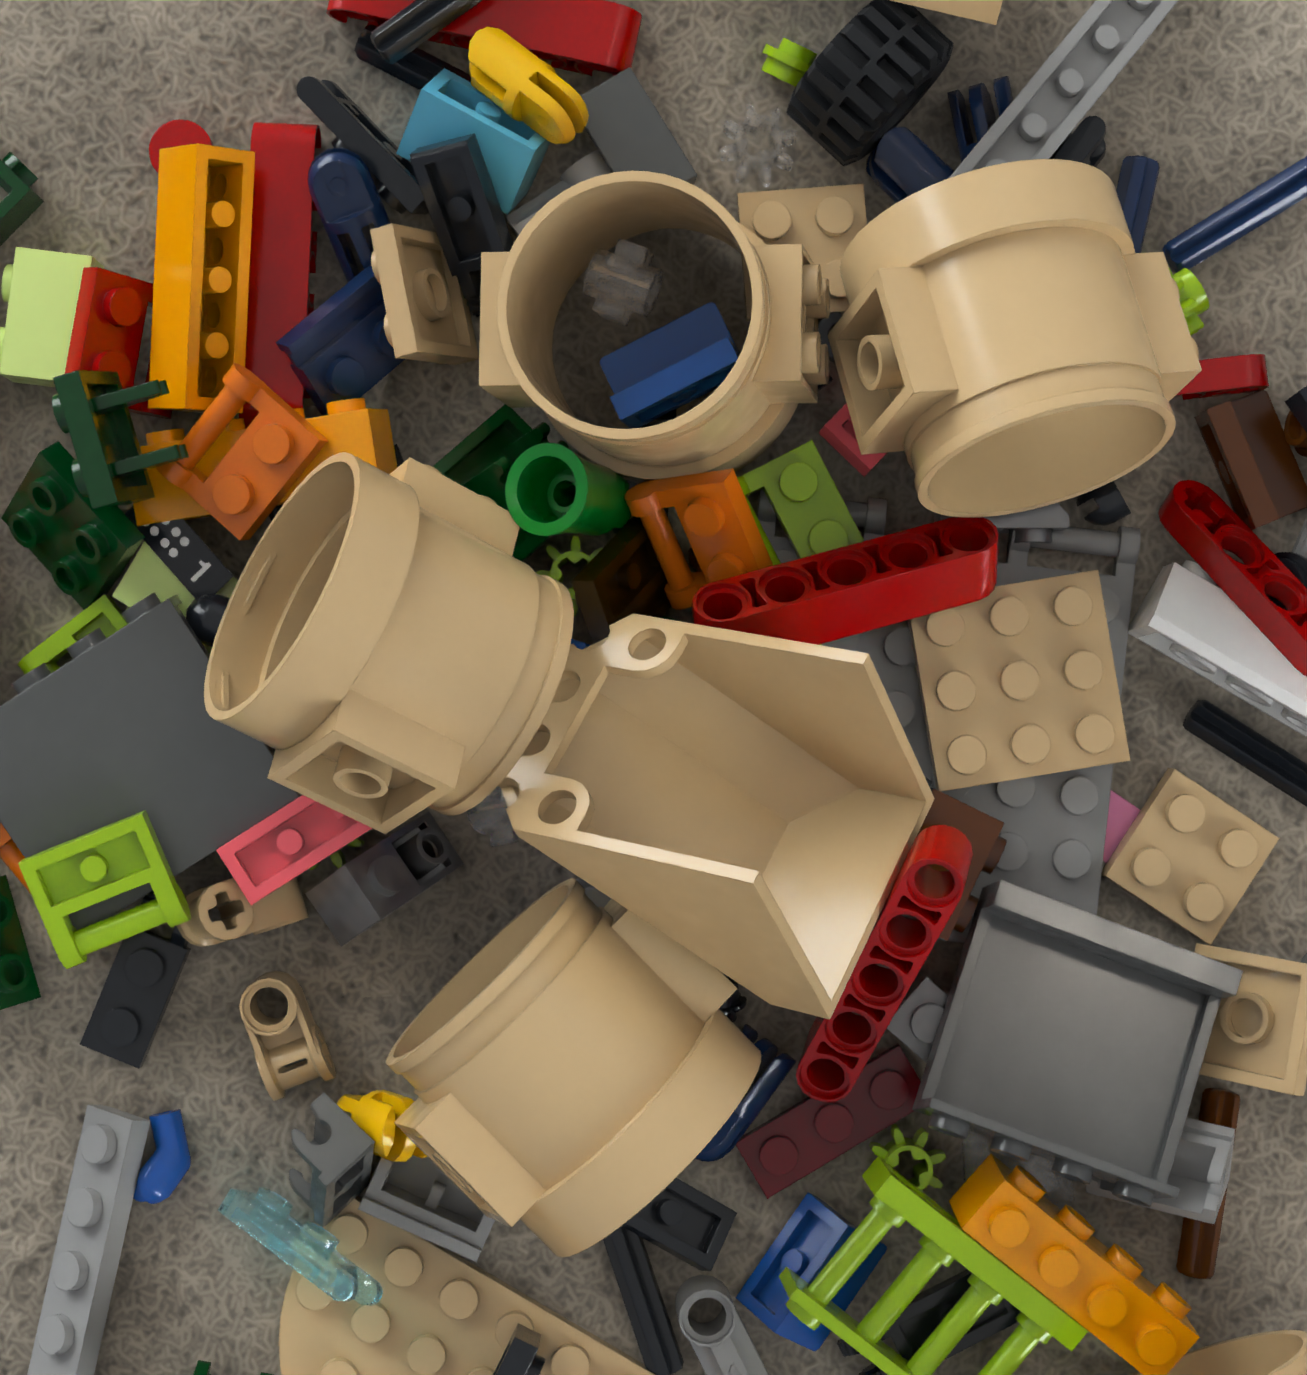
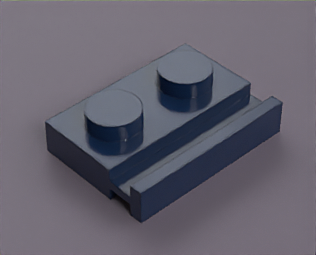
M371 265L367 266L276 342L279 349L284 351L291 360V368L323 416L328 415L326 403L360 398L405 360L395 358L394 349L385 335L384 317L386 309L381 284L375 278Z

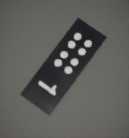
M134 505L125 513L128 519L145 536L144 541L195 599L205 594H216L234 577L184 519L137 526Z

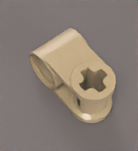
M234 878L186 895L185 898L190 909L191 920L177 925V928L182 937L190 944L205 947L251 933L254 935L306 919L309 915L297 878H294L254 905H250ZM217 907L221 919L212 922L209 918L208 910Z
M280 971L266 972L256 978L242 994L239 1009L241 1019L255 1052V1059L262 1081L273 1101L285 1098L286 1090L321 1077L324 1081L336 1078L335 1066L324 1036L314 1022L304 992L297 980L288 973ZM272 987L280 990L288 1001L287 1015L281 1018H270L264 1015L258 1008L256 1000L260 989ZM303 1058H306V1060H303V1061H301V1062H298V1063H295V1064L290 1065V1066H288V1067H285V1065H288V1064H290V1063H293V1062H296V1061L301 1060V1059H303Z

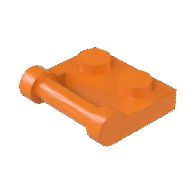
M234 363L222 378V382L225 384L223 389L179 443V445L185 444L189 457L156 467V469L169 482L182 488L239 541L249 540L329 440L255 374L244 366ZM248 402L259 412L209 477H207L196 465L242 406Z
M733 468L649 480L635 485L624 495L632 516L640 517L668 581L664 590L673 609L682 610L692 607L694 595L702 586L773 566ZM675 507L700 566V572L691 573L664 508Z

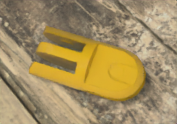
M485 27L476 31L470 40L468 52L471 85L503 109L512 119L524 122L551 143L567 144L574 140L576 133L583 132L589 118L587 106L578 92L556 75L555 69L538 58L499 28Z
M384 1089L371 1091L366 1095L344 1094L339 1098L337 1105L343 1111L351 1113V1119L375 1141L374 1155L393 1162H406L412 1155L421 1159L427 1157L394 1123L414 1100Z

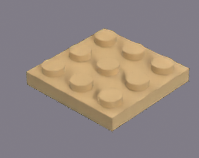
M1099 570L995 586V590L981 600L908 620L936 790L942 792L1131 761Z

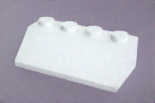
M1185 560L1182 566L1176 562L1163 566L1131 621L1128 634L1307 737V676L1303 675L1287 660L1222 589L1215 586L1214 580L1198 563Z

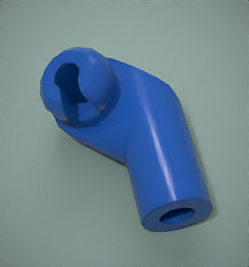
M181 1109L149 1116L156 1150L139 1170L133 1197L138 1202L157 1204L170 1197L189 1170L191 1156Z

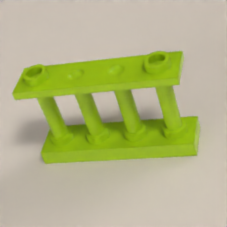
M879 1156L862 1175V1178L874 1194V1197L869 1202L873 1207L872 1210L811 1284L807 1283L788 1267L779 1275L790 1298L785 1305L794 1316L813 1330H816L822 1323L887 1375H932L991 1303L998 1306L1003 1299H1006L1021 1311L1015 1318L1019 1325L977 1375H1012L1039 1342L1046 1345L1054 1337L1072 1352L1088 1333L1087 1329L964 1232L952 1214ZM907 1221L924 1234L918 1241L922 1248L859 1323L831 1300L894 1225L900 1228ZM954 1260H956L972 1272L967 1279L971 1286L911 1359L907 1361L880 1339L943 1264L949 1268Z

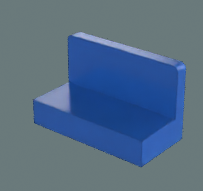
M709 302L602 357L600 366L614 393L609 398L620 421L632 429L640 428L718 388L735 365L740 352L719 308L715 303Z
M808 1192L735 1298L774 1333L812 1351H817L831 1330L822 1323L816 1330H813L790 1312L785 1305L790 1298L779 1275L788 1267L807 1283L811 1284L857 1227L853 1226L827 1203ZM881 1241L877 1244L831 1300L843 1311L848 1308L887 1250L885 1244Z

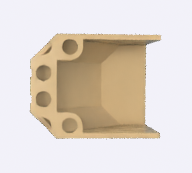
M634 613L609 625L610 632L608 637L584 649L577 648L574 643L571 644L560 683L540 727L516 765L499 784L508 807L506 808L508 817L517 836L770 1005L830 1020L894 886L906 855L935 799L869 653Z

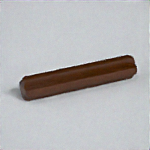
M1206 1088L1202 1093L1198 1120L1233 1128L1236 1134L1241 1101L1239 1094L1226 1089ZM1227 1188L1215 1224L1186 1217L1183 1218L1176 1267L1178 1272L1187 1277L1211 1279L1215 1273Z

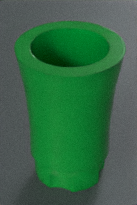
M541 443L528 448L515 460L508 473L505 485L507 508L513 520L528 533L538 536H551L561 533L598 536L609 532L613 528H622L631 517V512L624 498L630 484L610 468L591 463L563 445Z

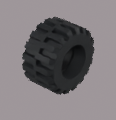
M873 0L834 37L803 75L791 95L787 115L842 166L855 163L869 154L884 134L896 127L930 89L948 64L954 43L914 6L890 0Z

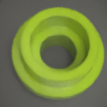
M783 37L778 49L768 44L765 45L762 53L768 56L761 70L796 87L814 62L817 53Z

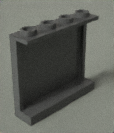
M155 592L121 613L128 625L107 638L100 628L94 630L66 648L73 660L51 673L47 665L43 663L11 684L18 695L0 706V822L25 858L146 810L175 877L300 797V793L267 778L274 757V751L270 746L209 716L204 703V683L210 654L179 609L178 605L182 602L178 595H174L161 603ZM146 883L71 913L68 916L72 925L79 930L114 916L153 890L150 883Z
M999 880L982 888L912 1110L931 1116L928 1127L940 1133L960 1139H967L968 1133L971 1131L991 1138L990 1150L1000 1155L1028 1162L1030 1154H1034L1053 1161L1051 1172L1063 1178L1083 1184H1090L1091 1178L1094 1176L1115 1184L1112 1192L1114 1196L1138 1205L1151 1207L1153 1198H1177L1180 1188L1167 1184L1220 1001L1222 998L1236 996L1243 970L1006 881Z

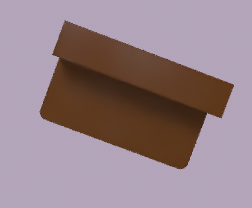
M1260 390L1232 402L1230 400L1194 417L1233 511L1251 530L1307 508V485L1291 447L1285 440L1283 428L1267 391Z

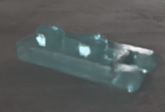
M260 1187L257 1193L234 1188L229 1190L218 1211L331 1298L341 1302H349L354 1299L359 1304L367 1306L376 1305L381 1300L383 1294L381 1284L335 1249L339 1240L332 1233L309 1221H306L303 1225L289 1215L293 1205L288 1200L264 1187Z

